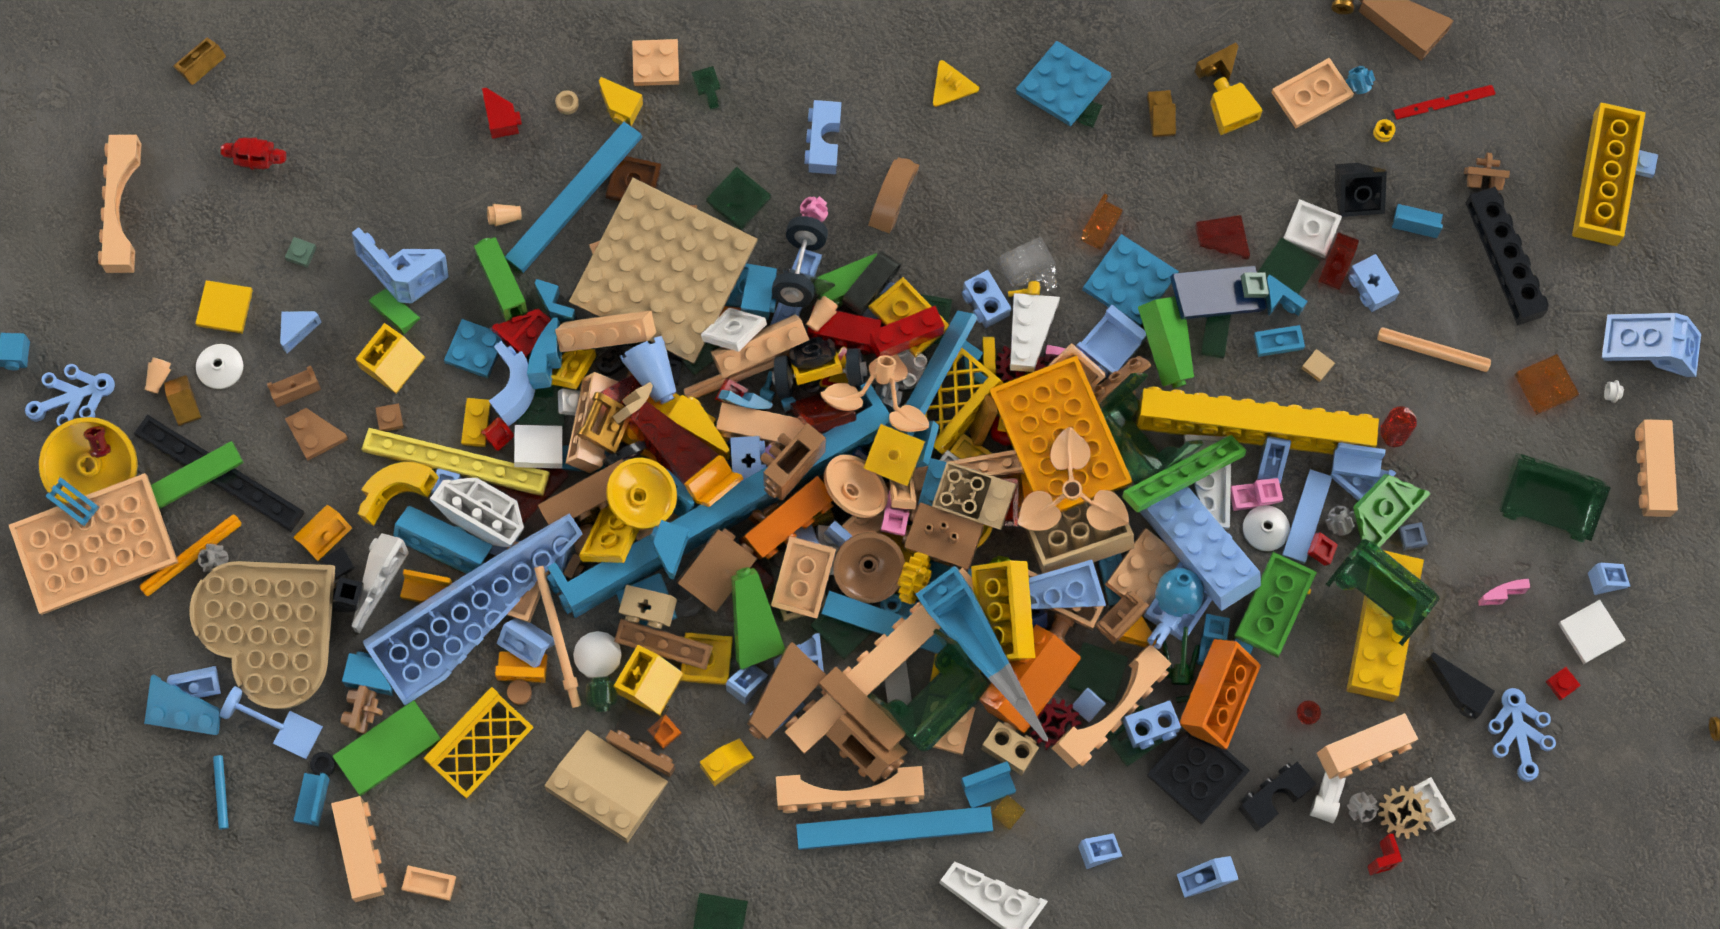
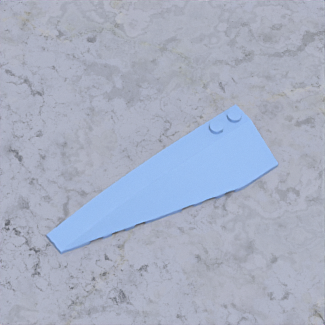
M570 513L490 559L363 640L365 648L404 705H407L444 681L452 673L451 671L467 657V654L476 645L478 646L484 639L483 637L491 629H494L520 601V598L536 584L537 577L534 568L544 566L546 573L548 571L547 567L553 564L579 539L583 533Z

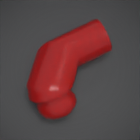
M996 416L990 428L992 439L1004 446L1012 445L1007 432L998 431L1000 417Z

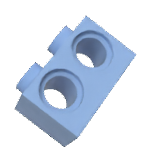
M989 270L964 282L962 296L967 304L971 303L974 308L973 314L978 317V323L982 322L984 327L987 328L1010 316L1011 307ZM976 287L983 288L985 292L982 294H977L974 292L973 289ZM988 306L994 307L996 312L988 313L985 308Z
M1171 701L1125 716L1123 720L1133 748L1140 746L1141 749H1145L1154 745L1155 740L1161 738L1163 741L1173 739L1181 728ZM1162 717L1168 719L1170 726L1167 728L1161 727L1158 724V719ZM1144 726L1147 729V735H1138L1135 727Z

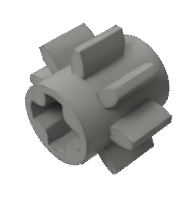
M890 382L882 384L881 387L876 385L875 392L887 410H892L893 402ZM895 384L897 405L899 406L903 392L898 391L899 386Z
M1337 506L1330 510L1328 514L1329 519L1325 520L1328 530H1332L1337 535H1346L1353 530V523L1356 522L1354 511L1350 512L1349 508Z
M206 544V549L201 550L198 555L199 565L204 567V572H211L213 568L228 563L229 559L227 552L223 550V545Z
M1365 792L1356 793L1350 798L1347 805L1350 810L1348 814L1354 821L1359 819L1361 823L1369 822L1374 819L1379 810L1376 806L1377 800L1372 794L1367 796Z

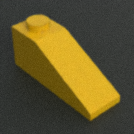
M681 395L667 416L668 425L729 460L731 457L730 449L701 406V403L694 397L689 396L687 398Z

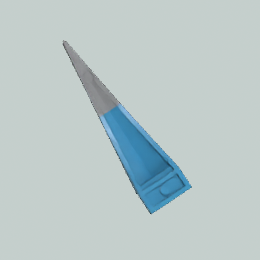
M956 566L952 567L916 593V596L928 614L975 663L1040 737L1048 741V737L972 588L968 585Z

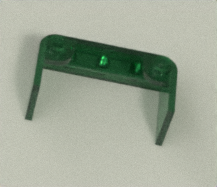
M1131 373L1099 404L1135 485L1188 458L1204 445L1202 440L1187 441L1180 449L1169 446L1159 453L1131 418L1139 410V400L1133 391L1148 377L1146 373Z
M1363 539L1325 584L1330 587L1335 581L1337 586L1343 590L1357 588L1392 616L1393 630L1397 634L1404 636L1399 642L1402 646L1440 600L1433 589L1375 543L1367 539Z
M935 629L933 633L944 646L935 658V667L940 673L908 705L899 699H894L887 704L872 693L868 696L906 733L905 738L921 751L930 750L979 701V698L987 689V681L959 643L938 629Z

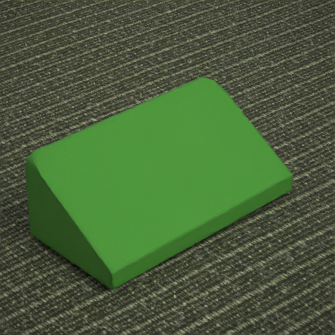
M384 289L369 300L370 306L403 335L420 319L404 303L398 302L387 289Z

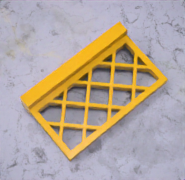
M963 348L960 349L946 375H954V387L942 388L941 384L937 392L939 405H932L928 408V410L939 409V421L935 422L940 425V434L935 439L934 448L942 455L947 450L949 451L962 434L972 425L985 395L991 396L989 389L1004 384L995 374ZM964 355L969 359V369L957 370V362ZM984 372L989 376L983 384L974 385V373ZM970 373V385L958 386V375ZM971 390V398L967 402L959 403L958 391ZM954 391L955 403L943 404L942 392ZM955 407L953 419L944 420L943 409Z
M491 687L423 760L467 799L534 727ZM499 702L506 708V718L492 719V708ZM489 712V719H482ZM509 712H510L515 718H509ZM509 721H520L526 729L520 735H510ZM479 722H489V736L475 737V726ZM492 722H506L507 735L492 736ZM472 730V737H465ZM511 738H517V739L510 745V739H511ZM489 739L490 753L475 754V740ZM492 739H507V749L503 753H493ZM461 740H472V754H458V744ZM455 748V755H448ZM490 756V767L486 771H476L475 757ZM493 756H500V757L493 763ZM473 757V771L458 772V758ZM444 758H455L456 772H445L438 765ZM473 774V785L465 791L459 785L458 775ZM476 774H483V775L476 781ZM449 775H456V782Z

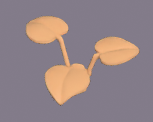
M898 354L893 356L883 355L873 360L868 367L871 376L860 392L854 386H850L847 383L833 384L821 392V397L830 406L843 411H852L862 407L863 400L860 397L864 396L875 378L880 384H888L890 382L893 409L895 410L889 415V421L892 426L905 432H916L929 428L928 419L919 409L910 405H904L899 408L897 405L895 382L904 380L908 374L907 367L901 361Z
M1068 427L1056 438L1050 453L1051 462L1056 469L1065 470L1068 468L1069 480L1063 485V494L1055 501H1052V497L1047 492L1035 491L1030 493L1022 503L1018 524L1029 530H1048L1054 527L1061 518V512L1055 505L1064 498L1076 500L1080 497L1091 505L1087 509L1086 516L1089 524L1095 529L1108 531L1127 525L1129 522L1127 509L1123 501L1115 493L1108 490H1100L1095 494L1094 501H1092L1082 493L1081 484L1074 480L1072 468L1081 469L1086 466L1090 459V448L1087 442L1072 427Z

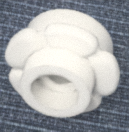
M1618 380L1607 382L1604 390L1605 400H1611L1612 403H1616L1618 399L1622 398L1624 388L1619 384Z

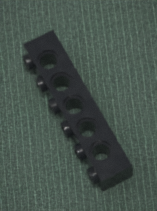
M1496 187L1470 194L1465 204L1516 324L1521 325L1542 318L1548 311V300L1539 289L1538 277L1532 273L1529 256L1523 252L1521 238L1519 234L1515 233L1513 219L1504 208L1502 194L1498 193ZM1487 211L1494 213L1496 217H1490ZM1495 232H1501L1504 238L1498 237ZM1504 252H1509L1513 258L1506 257ZM1513 272L1519 273L1522 279L1514 277ZM1521 293L1528 294L1531 299H1525Z

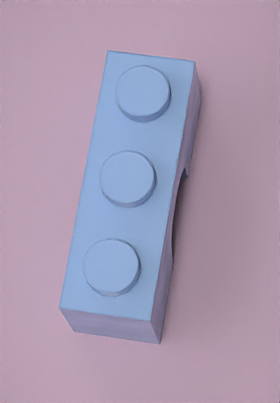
M814 100V107L809 108L808 122H812V129H807L806 143H810V150H805L804 164H809V172L836 174L838 144L826 143L822 136L827 132H839L841 102Z

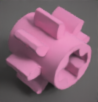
M814 196L808 197L801 203L800 213L803 214L802 216L812 217L823 222L828 215L827 202L820 196L818 198Z

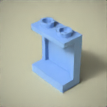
M1111 305L1106 310L1105 316L1076 347L1105 372L1106 378H1109L1110 374L1120 370L1146 341L1147 335L1144 329L1115 306Z

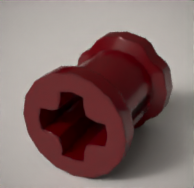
M102 426L92 427L84 432V438L88 440L90 445L89 453L91 457L99 458L111 452V447L107 444L104 436L106 433L105 428Z

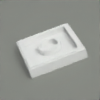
M1299 199L1282 242L1325 258L1342 216Z
M729 307L714 324H711L701 334V337L705 342L739 352L767 323L764 317Z
M515 425L514 467L562 468V426Z
M1600 600L1558 623L1583 664L1625 641L1622 633Z

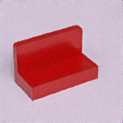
M1393 833L1388 834L1379 842L1383 857L1376 858L1367 866L1370 876L1392 870L1403 861Z

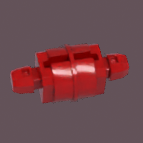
M257 137L238 138L235 143H225L221 146L222 156L227 158L233 157L234 165L252 170L269 169L272 164H282L286 161V152L284 150L274 149L273 142L257 139Z

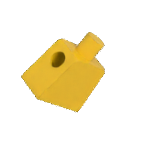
M1222 77L1214 82L1217 92L1212 95L1210 104L1220 135L1260 119L1263 110L1243 83L1230 86L1226 77Z

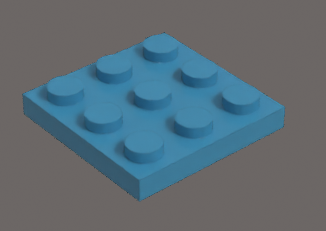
M1056 41L1016 88V94L1071 127L1111 79V73Z
M1121 234L1082 290L1107 307L1115 306L1141 327L1143 322L1138 306L1161 299L1172 284L1170 276L1174 273H1179V271Z

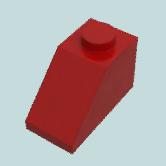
M482 88L492 139L519 134L518 125H522L519 111L515 112L513 104L488 88Z

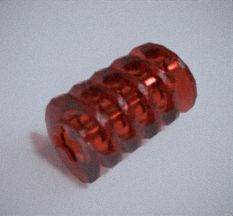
M1403 406L1395 407L1390 411L1380 429L1381 436L1388 446L1400 447L1405 444L1417 426L1415 414L1409 408Z

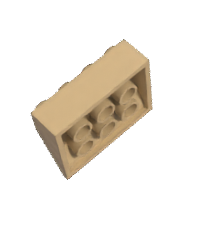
M1086 502L1061 512L1059 522L1048 530L1034 531L1026 529L1041 572L1044 574L1091 559L1093 562L1134 549V534L1129 523L1108 531L1097 530L1087 520L1086 512L1091 505Z
M587 730L557 766L545 784V788L553 796L628 843L668 784V781Z

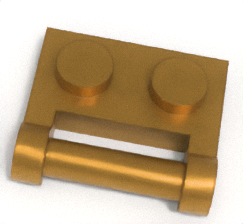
M595 392L592 398L593 404L583 427L579 428L577 436L590 441L610 454L616 453L632 415L617 424L613 416L625 406L603 393ZM602 405H604L607 409L597 432L594 433L592 428Z

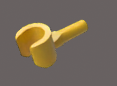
M1030 281L1028 282L1027 289L1008 291V297H1013L1014 293L1039 295L1040 283Z

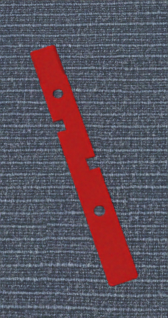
M1488 85L1449 95L1450 99L1448 100L1440 97L1393 111L1397 120L1429 112L1428 108L1430 107L1433 110L1489 97L1496 93L1493 85Z

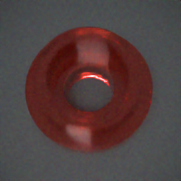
M1307 700L1298 706L1297 717L1302 723L1312 725L1320 719L1321 709L1314 701ZM1306 709L1312 711L1311 717L1305 715L1304 711Z

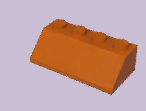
M816 476L762 522L740 538L739 542L741 544L745 543L755 551L753 555L759 560L764 557L770 559L779 551L776 547L780 543L784 542L787 545L789 536H797L795 533L797 529L802 526L805 530L815 521L814 515L819 511L823 515L833 507L831 503L833 500L823 481Z
M1036 624L1033 628L1035 658L1009 661L1036 716H1038L1080 661L1081 657L1055 634ZM991 683L979 698L987 712L1025 733L1030 724L995 685Z
M1213 640L1179 722L1192 736L1226 750L1261 667L1237 641Z

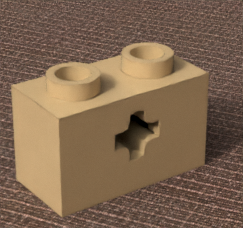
M626 585L619 613L626 616L625 620L639 624L640 620L648 622L647 626L661 629L662 625L670 627L677 599L671 595ZM644 606H651L650 610L644 611Z

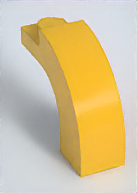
M400 462L389 465L375 473L361 489L367 497L361 503L357 514L366 523L374 526L385 505L392 497L402 492H414L428 498L439 477L432 468L415 462Z

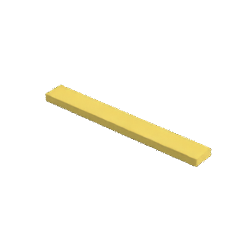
M368 428L362 446V451L365 453L402 462H415L434 470L439 468L460 474L463 477L479 478L487 483L540 496L544 495L550 476L548 471L536 468L514 467V463L372 428Z

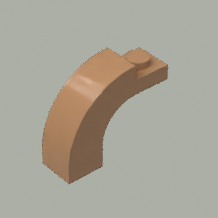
M898 157L897 160L893 161L877 197L868 226L890 234L896 224L907 190L916 176L920 165L906 158Z

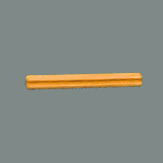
M234 514L228 517L177 556V564L159 570L140 584L141 591L146 596H150L197 560L200 551L206 549V544H218L242 525L241 521Z

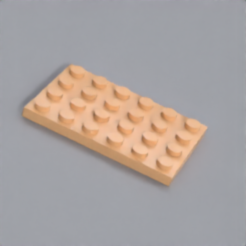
M141 474L86 495L88 499L99 506V509L85 526L58 506L9 525L39 614H46L178 563L147 474ZM80 498L75 499L86 510L90 511L92 508ZM71 503L64 504L82 519L86 516Z

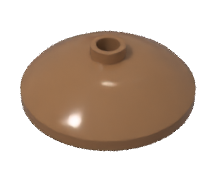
M875 532L860 533L846 540L837 551L833 564L835 580L841 591L849 598L863 603L880 602L889 598L900 587L898 586V579L902 573L905 559L901 549L891 538ZM871 560L873 563L870 567H866L864 562Z

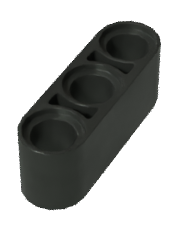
M881 251L848 289L842 302L860 316L863 315L869 308V305L876 300L898 273L901 264L884 251Z

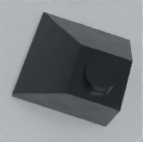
M1361 163L1335 164V192L1339 215L1348 217L1385 214L1387 171Z

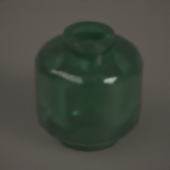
M610 676L591 678V682L585 685L586 704L590 707H595V712L610 711V706L615 705L618 701L617 691L614 688L616 682L610 680Z

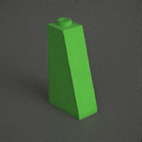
M496 237L482 239L477 245H474L475 252L505 321L527 314L528 311L524 297Z
M1175 296L1156 299L1138 306L1162 386L1172 385L1174 389L1186 385L1185 380L1193 378L1194 373L1187 319L1181 320Z
M749 567L742 568L736 571V575L731 576L736 661L741 670L780 655L785 650L758 572L754 568L750 569Z

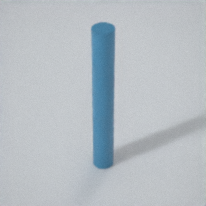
M218 755L213 757L218 827L220 830L228 829L229 826L223 756Z

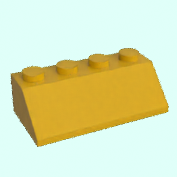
M1010 560L971 566L973 592L1008 661L1035 658L1027 561Z

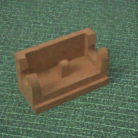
M308 366L307 370L276 383H267L277 407L321 390L311 366Z
M1133 591L1127 592L1095 627L1115 644L1147 611L1149 604L1144 602Z

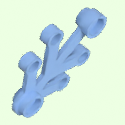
M69 364L64 369L67 378L70 380L78 379L89 385L79 388L57 379L53 373H45L41 379L44 386L65 392V394L41 403L39 401H32L27 404L25 413L31 421L38 422L44 419L46 411L69 403L65 413L59 415L56 420L57 425L60 426L63 419L70 421L74 418L84 397L92 395L88 405L81 407L79 410V415L82 418L84 417V412L90 410L91 414L87 417H95V410L101 398L113 392L115 382L106 373L93 376L80 371L76 365ZM71 369H76L75 374L69 375L68 373ZM52 377L53 381L47 384V378ZM101 381L106 382L104 387H98ZM37 406V412L31 413V409Z
M1511 688L1503 693L1501 697L1503 708L1496 718L1488 723V731L1491 734H1499L1504 728L1503 722L1510 713L1513 724L1502 740L1493 747L1492 751L1497 758H1503L1508 754V747L1516 737L1522 762L1517 769V774L1521 780L1530 782L1538 776L1539 769L1532 762L1527 736L1538 743L1544 751L1552 750L1556 745V741L1552 736H1544L1524 722L1522 713L1535 720V724L1538 727L1544 728L1551 722L1550 715L1546 712L1535 710L1526 703V698L1522 691ZM1511 696H1515L1518 699L1517 704L1511 702ZM1539 716L1546 718L1545 724L1539 721ZM1492 723H1497L1499 730H1494ZM1545 739L1551 742V747L1545 746ZM1498 746L1504 748V754L1498 753ZM1527 766L1531 767L1533 774H1528L1525 768Z

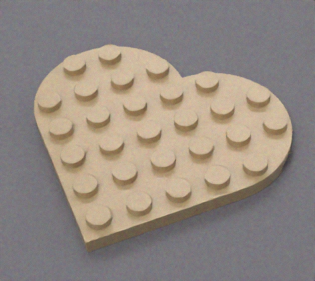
M242 561L228 562L213 568L197 584L190 602V621L193 631L208 650L217 655L232 658V671L238 687L248 696V699L254 703L273 709L295 707L312 697L322 684L328 665L335 566Z

